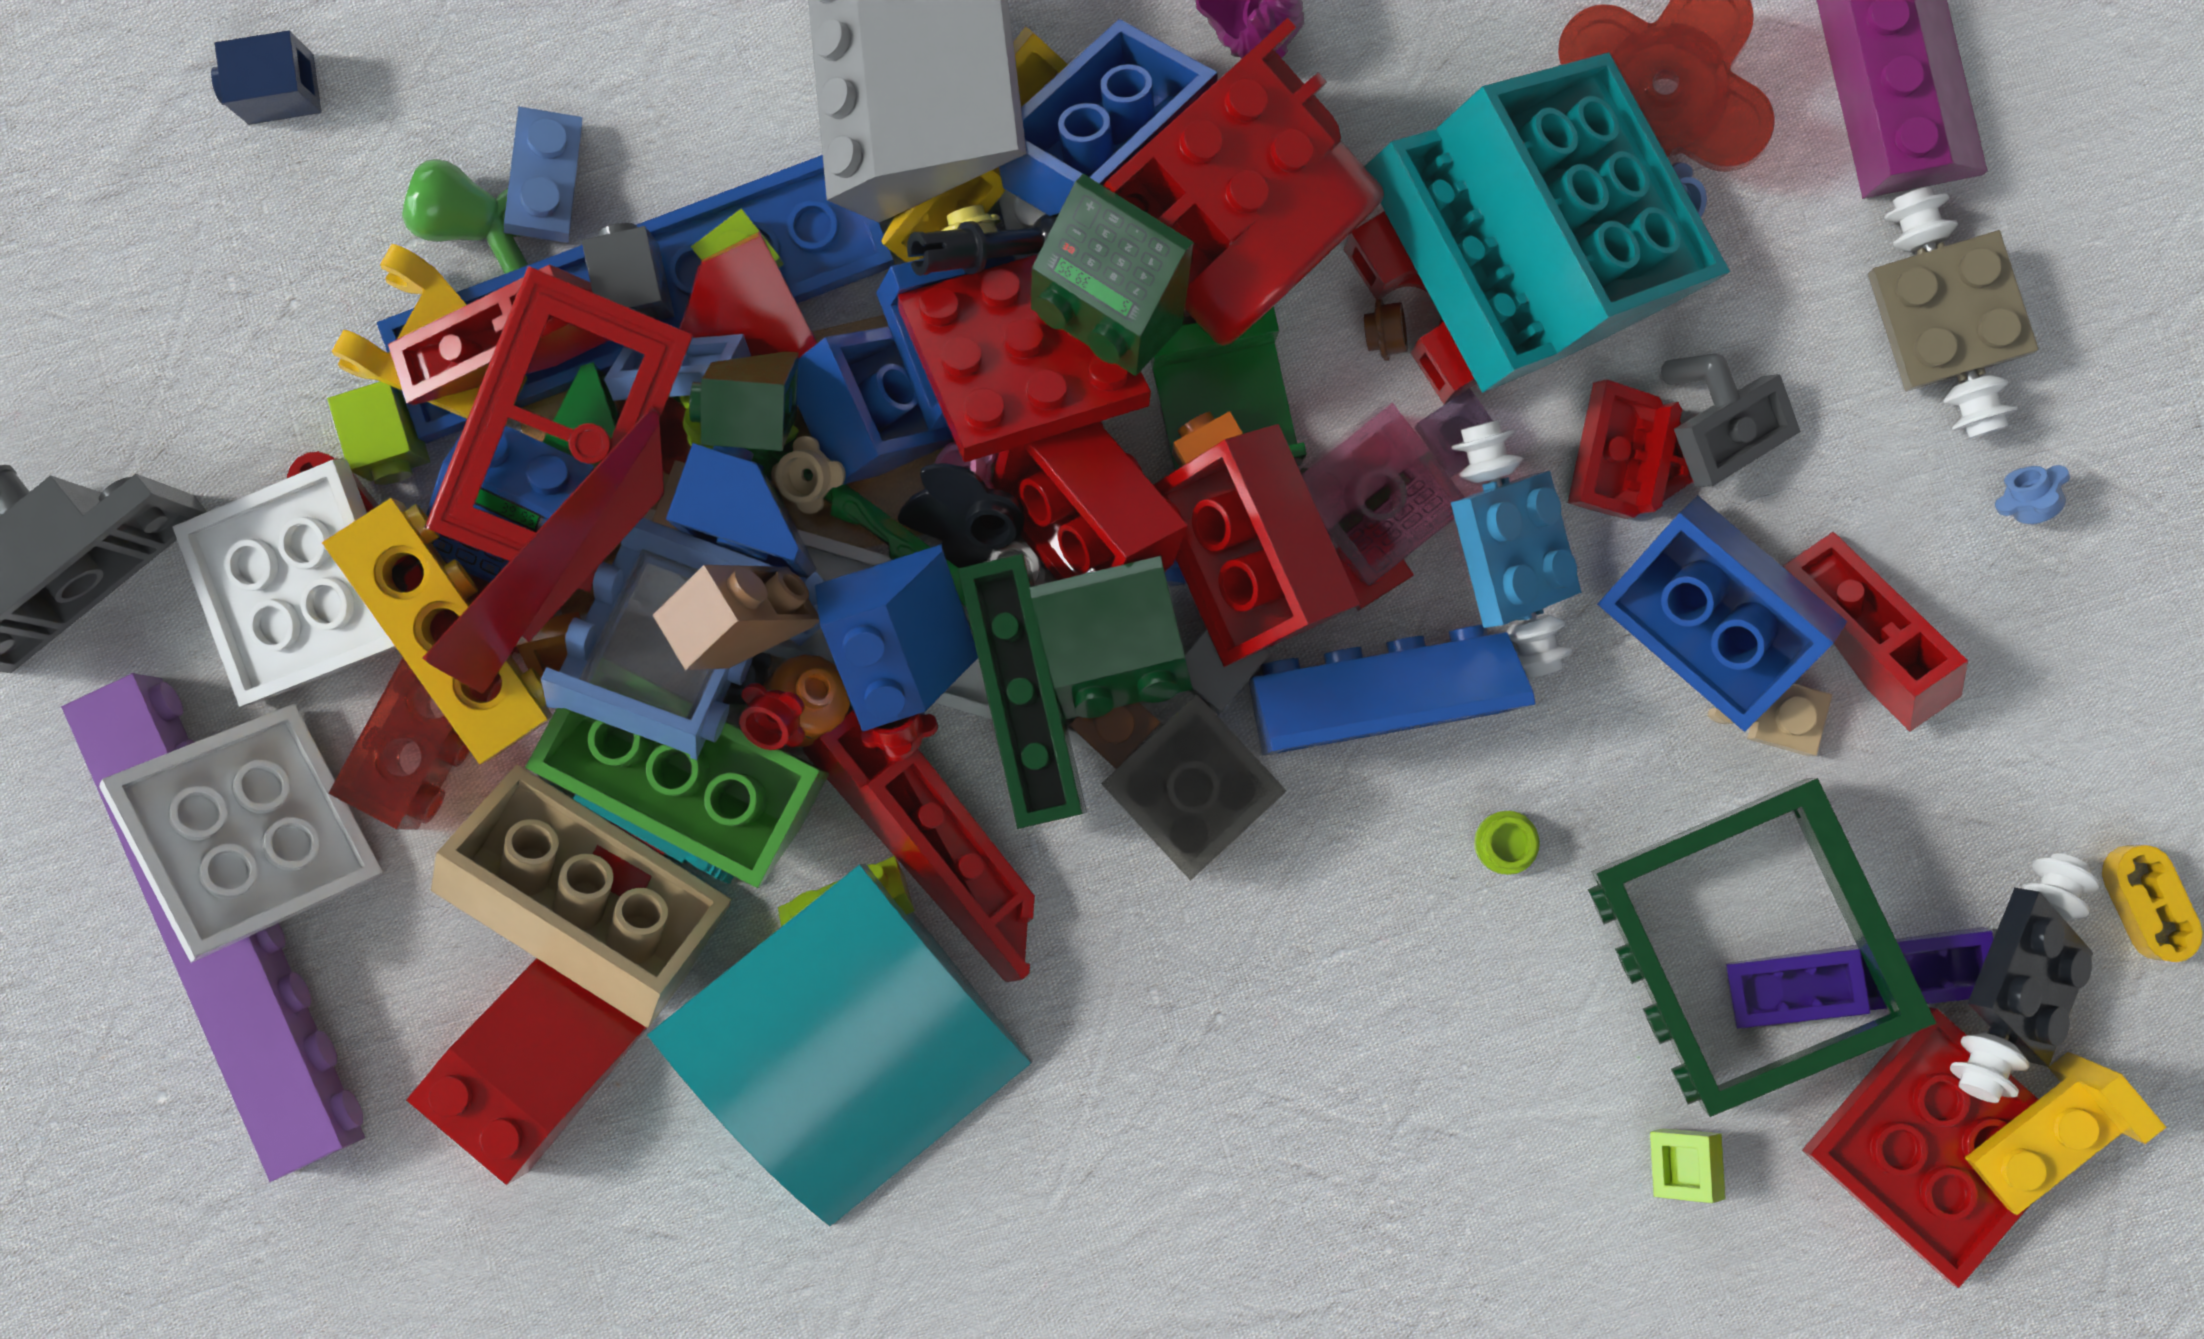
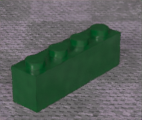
M1022 553L959 568L958 572L1017 829L1087 813L1067 722L1054 689L1029 587L1035 586L1030 561Z

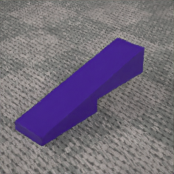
M1977 927L1899 938L1896 941L1926 1003L1933 1004L1969 1000L1994 938L1992 930ZM1857 945L1725 963L1737 1029L1871 1014L1870 1010L1887 1009Z

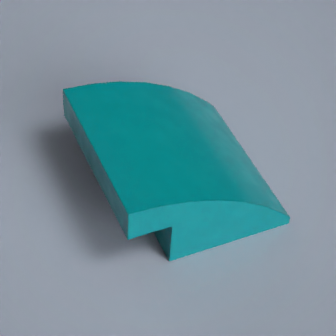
M1609 52L1484 85L1436 129L1391 141L1364 166L1383 187L1384 197L1380 204L1482 393L1589 347L1663 310L1731 272Z
M866 863L855 867L647 1034L678 1075L730 1134L787 1191L829 1226H832L1032 1063L914 912L907 915L904 913Z

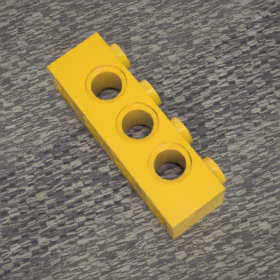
M390 498L321 543L479 765L483 764L551 720L553 714L546 706L541 677L533 668L523 673L512 656L509 655L499 671L502 679V687L499 694L493 700L485 702L477 699L471 693L469 686L431 666L422 659L436 643L430 631L431 622L435 615L443 610L450 609L460 616L473 602L470 597L477 593L478 589L466 570L456 559L446 564L431 542L439 538L440 535L425 528L428 517L417 504L407 509L403 502ZM414 555L423 566V580L416 589L404 593L395 586L392 579V569L400 558Z

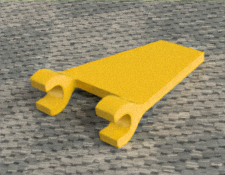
M391 244L380 264L381 269L389 272L385 278L386 282L401 291L411 294H422L397 339L466 306V303L435 267L412 251L402 246ZM344 329L332 349L333 355L341 358L338 362L339 368L357 377L381 381L402 390L391 353L385 352L366 338ZM525 376V379H524V381H523V384H522V386H521V389H520L519 393L521 392V390H522V388H523V386H524V384H525V382H526V380H527V376ZM480 387L427 402L467 419Z

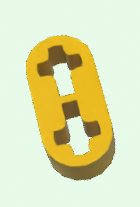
M2125 845L2117 847L2110 852L2103 862L2102 877L2104 885L2136 950L2148 959L2167 962L2185 961L2196 954L2202 943L2203 931L2201 923L2175 867L2166 853L2148 845ZM2134 863H2146L2149 872L2141 877L2142 885L2130 884L2127 875L2135 871ZM2161 921L2174 922L2176 931L2168 936L2170 944L2158 943L2156 941L2155 934L2163 930Z

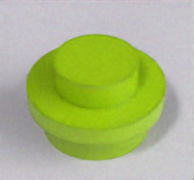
M1499 811L1487 816L1479 824L1474 837L1475 852L1481 863L1489 870L1504 875L1517 874L1526 870L1535 861L1540 846L1539 835L1534 824L1526 816L1514 811Z

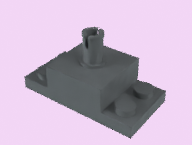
M0 465V672L12 673L173 544L177 540L173 526L207 512L193 494L138 474L115 481L104 489L103 492L50 475L33 490L29 491L19 479L17 472L12 466Z

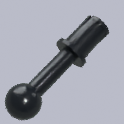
M1059 213L1052 216L1044 214L1036 220L1032 228L984 233L978 223L966 221L961 223L958 229L927 233L914 232L910 235L907 242L908 257L924 256V260L913 261L911 267L914 273L919 276L928 275L932 272L963 269L968 274H978L985 268L987 259L1034 253L1037 255L1041 251Z

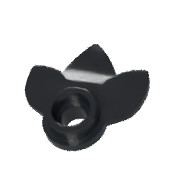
M947 463L931 464L921 469L920 476L925 489L912 495L901 508L898 515L899 523L920 533L942 540L941 546L946 559L958 568L987 561L993 550L1008 546L1021 533L1025 519L1023 506L1013 495L1003 490L990 489L975 472L962 466Z

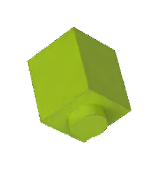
M379 381L327 398L345 460L348 461L352 473L369 481H374L377 485H387L406 480L413 475L412 468L431 463L425 442L417 436L401 390Z

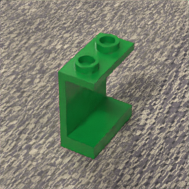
M1274 306L1229 345L1217 344L1196 322L1183 325L1152 358L1151 366L1174 471L1179 469L1172 455L1174 441L1181 438L1178 429L1206 412H1211L1216 419L1229 411L1232 413L1243 434L1279 424L1297 466H1301L1307 453L1304 442L1297 444L1275 345L1279 327Z

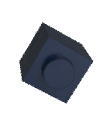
M290 30L214 42L217 66L211 69V81L215 95L222 105L228 107L248 125L322 113L314 54Z

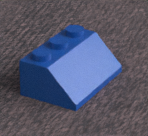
M1118 19L1021 107L1027 154L999 166L1003 188L1049 216L1060 213L1075 181L1082 174L1104 185L1113 174L1218 81L1217 71Z
M1698 495L1679 512L1597 603L1598 606L1744 732L1834 644L1847 623L1841 615Z

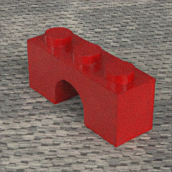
M1385 211L1357 227L1349 234L1343 250L1376 300L1402 287H1416L1428 293ZM1440 315L1439 326L1420 337L1410 353L1443 404L1476 385L1477 382Z

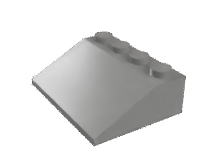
M808 0L827 201L880 223L1027 154L1008 0Z

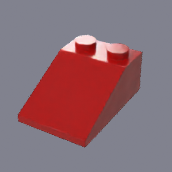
M536 958L445 1052L406 1101L505 1185H508L533 1168L646 1031L647 1027Z

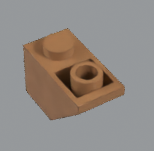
M703 565L653 614L654 619L685 670L731 668L814 627L819 622V615L808 599L809 591L805 583L789 567Z

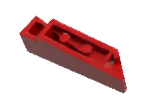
M651 406L437 640L422 659L431 666L482 694L487 690L521 636L530 642L664 495L660 415L655 408Z
M853 709L831 732L821 735L812 745L804 747L805 755L815 766L829 773L827 780L996 973L1005 982L1023 980L1030 974V963L1025 962L1027 927L1028 922L1034 918L1035 895L921 751L917 749L905 760L891 761L888 759L886 752L880 748L865 747L861 739L862 729Z

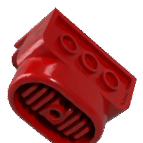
M1286 18L1103 185L1194 242L1185 310L1217 344L1223 346L1234 342L1278 303L1365 220L1382 202L1384 197L1383 187L1341 141L1338 123L1315 96L1327 81L1317 72L1304 84L1276 53L1279 47L1297 28L1289 18Z

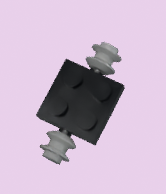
M2056 853L2052 854L2050 858L2036 859L2032 864V869L2042 878L2040 884L2030 883L2024 885L2023 889L2014 888L1969 998L1968 1005L1991 1028H1989L1987 1034L1980 1033L1962 1037L1961 1045L1971 1053L1968 1062L1952 1063L1950 1070L1961 1079L1958 1086L1966 1093L1978 1099L1998 1103L2001 1096L2016 1097L2019 1090L2008 1080L2011 1070L2025 1071L2029 1068V1063L2049 1067L2056 1047L2061 1045L2067 1037L2070 1025L2069 1014L2078 991L2087 984L2090 978L2093 952L2065 920L2081 919L2089 915L2090 908L2080 897L2082 893L2097 892L2100 888V882L2090 873L2091 868L2087 863L2070 855Z

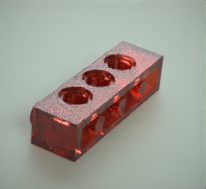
M468 573L478 589V592L470 597L474 601L488 586L489 582ZM446 609L436 614L433 618L430 631L435 642L458 619L459 616L454 611ZM517 646L514 647V649L512 650L510 654L511 656L514 652L517 654L520 653ZM403 657L328 794L396 830H418L421 823L427 824L440 809L445 798V790L441 789V786L452 766L458 767L461 765L470 751L444 715L440 718L434 715L430 705V694ZM498 672L491 685L483 694L471 687L469 689L477 699L489 702L496 698L501 690V676ZM414 741L420 749L421 761L418 768L408 775L401 767L400 754L408 743Z

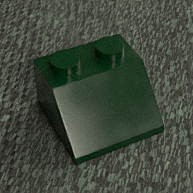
M1161 556L1029 587L1054 689L1065 719L1079 716L1083 718H1096L1109 713L1113 708L1142 701L1159 703L1173 698L1177 693L1193 690Z

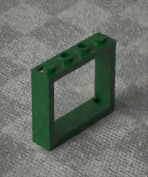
M1805 778L1591 871L1597 885L1587 890L1595 905L1594 907L1603 925L1615 921L1625 945L1615 948L1618 959L1630 983L1634 984L1643 981L1652 1000V1005L1643 1008L1652 1032L1659 1045L1671 1041L1681 1065L1671 1068L1674 1079L1680 1087L1687 1105L1699 1101L1702 1109L1709 1117L1936 1024L1818 778ZM1793 811L1890 1014L1717 1085L1623 884Z

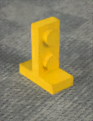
M2071 1052L2065 1053L2048 1067L2060 1083L1977 1147L1965 1159L2003 1205L2015 1215L2020 1214L2120 1134L2123 1133L2146 1144L2167 1128L2121 1073Z

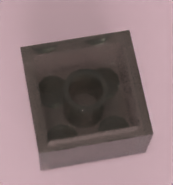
M1198 695L1188 702L1101 783V786L1190 881L1287 791Z

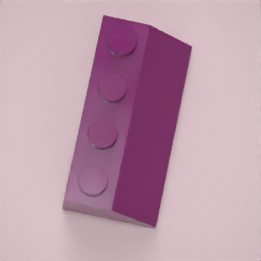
M1816 0L1862 199L1982 176L1987 173L1985 157L1947 0Z

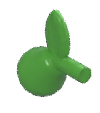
M431 159L417 166L410 181L402 210L405 226L413 235L432 242L453 240L481 241L486 239L505 274L528 265L514 239L516 236H522L504 233L508 188L495 199L490 193L473 182L458 166L448 161Z

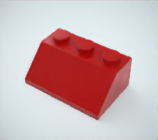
M1101 421L1008 449L998 454L992 479L994 489L1006 491L1019 500L1025 513L1024 526L1020 535L1057 580L1161 556L1164 572L1174 564L1188 525L1182 519L1177 506L1161 495L1143 474L1137 460L1131 454L1123 451L1104 429Z
M1279 424L1224 439L1154 484L1155 488L1164 498L1169 499L1177 506L1182 519L1188 525L1178 550L1176 561L1224 667L1312 629L1360 605Z

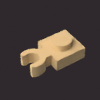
M1793 684L1750 726L1747 739L1805 756H1817L1833 694ZM1717 708L1709 709L1707 716L1711 720L1720 724H1733Z

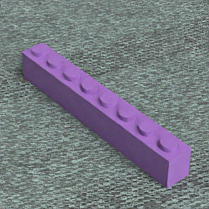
M131 673L61 706L269 1182L296 1172L365 1139L366 1137L360 1126L363 1124L361 1106L354 1094L349 1090H344L334 1067L337 1064L336 1050L330 1038L323 1031H318L308 1009L311 1005L309 989L303 978L298 973L292 972L282 950L285 947V936L279 923L191 963L99 787L103 778L195 743V741L188 738L179 718L183 714V706L176 691L160 677Z

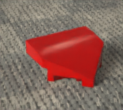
M760 231L703 259L701 264L698 265L682 323L679 326L680 330L694 335L693 338L744 334L751 356L787 351L799 352L800 358L817 344Z
M1608 379L1593 382L1567 503L1623 519L1635 518L1640 513L1657 511L1663 507L1665 500L1690 483H1693L1674 431L1676 427L1681 425L1680 418L1683 410L1679 402L1663 404L1659 396Z

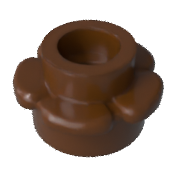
M1378 299L1375 302V312L1364 314L1366 344L1368 351L1380 350V355L1384 361H1390V355L1408 352L1405 314L1402 302L1384 304L1382 299Z

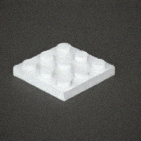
M330 460L173 526L239 707L259 703L397 649L321 543L367 513L347 460Z
M295 703L103 778L99 785L191 963L376 879L383 872Z

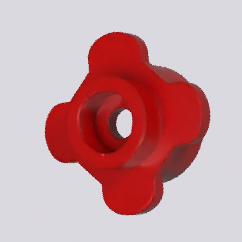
M758 683L747 685L742 692V699L747 703V707L739 719L740 728L745 737L754 745L766 750H777L784 745L789 747L799 746L805 738V732L800 727V715L805 709L801 698L792 692L781 690L768 691Z
M919 713L862 731L861 739L865 747H878L885 751L889 760L902 761L909 758L920 747L923 738L930 737L937 732L938 722L932 714L922 715Z

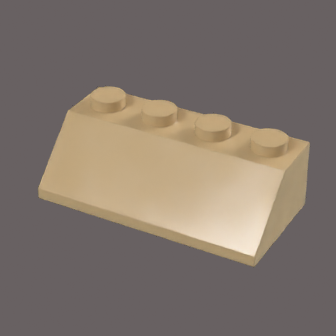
M518 764L512 768L436 852L431 891L647 1028L650 1027L683 983L732 901L731 898ZM596 846H601L651 875L652 878L647 888L631 889L621 896L611 892L613 872L610 865L604 859L592 854Z

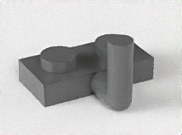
M1713 353L1667 360L1662 365V379L1669 385L1706 381L1714 403L1710 408L1674 429L1695 487L1716 485L1801 432L1780 374L1762 376L1737 391L1728 363L1720 354Z

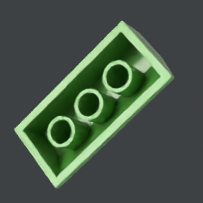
M602 657L590 682L596 686L686 719L694 704L605 657ZM556 708L525 766L526 769L756 888L762 886L801 829L829 775L828 772L782 748L766 750L754 745L745 737L739 726L727 720L717 741L705 740L697 760L690 758V754L566 708Z

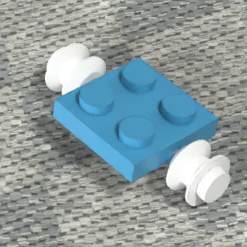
M1494 420L1462 429L1461 433L1464 442L1451 446L1453 450L1467 452L1470 465L1459 473L1460 478L1473 483L1488 481L1482 484V492L1453 501L1451 506L1483 627L1501 626L1518 620L1506 632H1508L1512 643H1516L1520 654L1518 657L1527 678L1538 677L1563 669L1561 659L1571 655L1573 650L1572 648L1558 646L1555 633L1566 625L1564 620L1551 615H1536L1543 614L1544 608L1582 592L1577 576V564L1571 553L1561 515V502L1555 491L1550 470L1531 474L1511 482L1509 477L1500 478L1513 473L1523 461V458L1507 453L1505 441L1516 432L1515 429L1502 431L1499 420Z

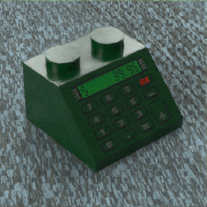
M1082 174L1075 181L1032 266L1031 309L1050 327L1058 330L1063 329L1088 345L1101 360L1110 364L1116 363L1137 376L1183 326L1194 242L1090 177Z

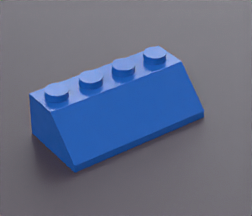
M1483 624L1449 631L1450 642L1426 646L1424 635L1386 642L1388 653L1363 658L1361 647L1324 653L1325 665L1300 669L1299 658L1273 661L1261 664L1263 676L1253 677L1248 682L1262 756L1507 713L1535 705L1534 692L1508 632L1488 635V630L1483 627Z

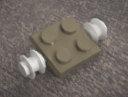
M1924 187L1894 199L1895 210L1884 216L1886 222H1900L1903 234L1893 242V247L1908 252L1917 251V255L1875 267L1868 273V277L1905 392L1957 377L1958 383L1964 382L1953 387L1944 398L1943 403L1959 406L1962 418L1951 428L1952 431L1966 428L1970 439L2008 427L2006 415L2018 411L2016 406L2002 405L1998 394L2009 384V380L1994 375L1983 376L1986 374L1985 368L2029 356L2038 351L2039 348L2000 230L1945 246L1943 241L1948 239L1958 226L1956 220H1943L1939 212V208L1949 199V195L1947 193L1934 195L1932 187Z

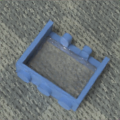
M642 518L621 541V547L612 565L602 562L598 566L593 579L595 600L585 620L574 617L568 627L565 637L568 655L560 671L558 672L546 667L541 677L547 708H566L690 754V758L697 760L705 740L716 742L719 738L729 712V705L722 702L731 682L742 685L750 669L753 657L727 669L685 670L654 619L653 614L703 565H772Z

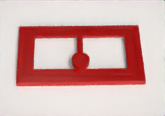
M528 266L425 528L510 561L536 532L474 507L508 419L511 418L568 441L572 455L580 462L587 464L598 463L606 457L651 406L659 412L661 418L694 335ZM550 315L645 354L611 440L607 431L599 425L586 423L572 429L514 405ZM597 568L579 589L589 593L592 591L593 579Z

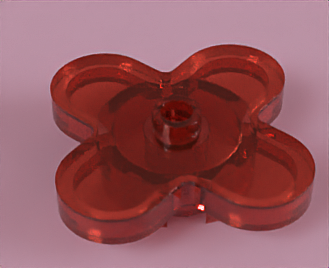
M1670 0L1658 20L1654 23H1648L1631 12L1615 5H1595L1577 13L1567 23L1561 34L1558 47L1559 65L1610 53L1668 159L1672 155L1682 153L1708 169L1720 172L1736 171L1755 162L1766 150L1773 134L1775 117L1768 97L1759 88L1731 71V67L1745 48L1753 27L1754 13L1750 0ZM1659 79H1670L1675 81L1678 87L1674 92L1664 95L1654 89L1653 82Z

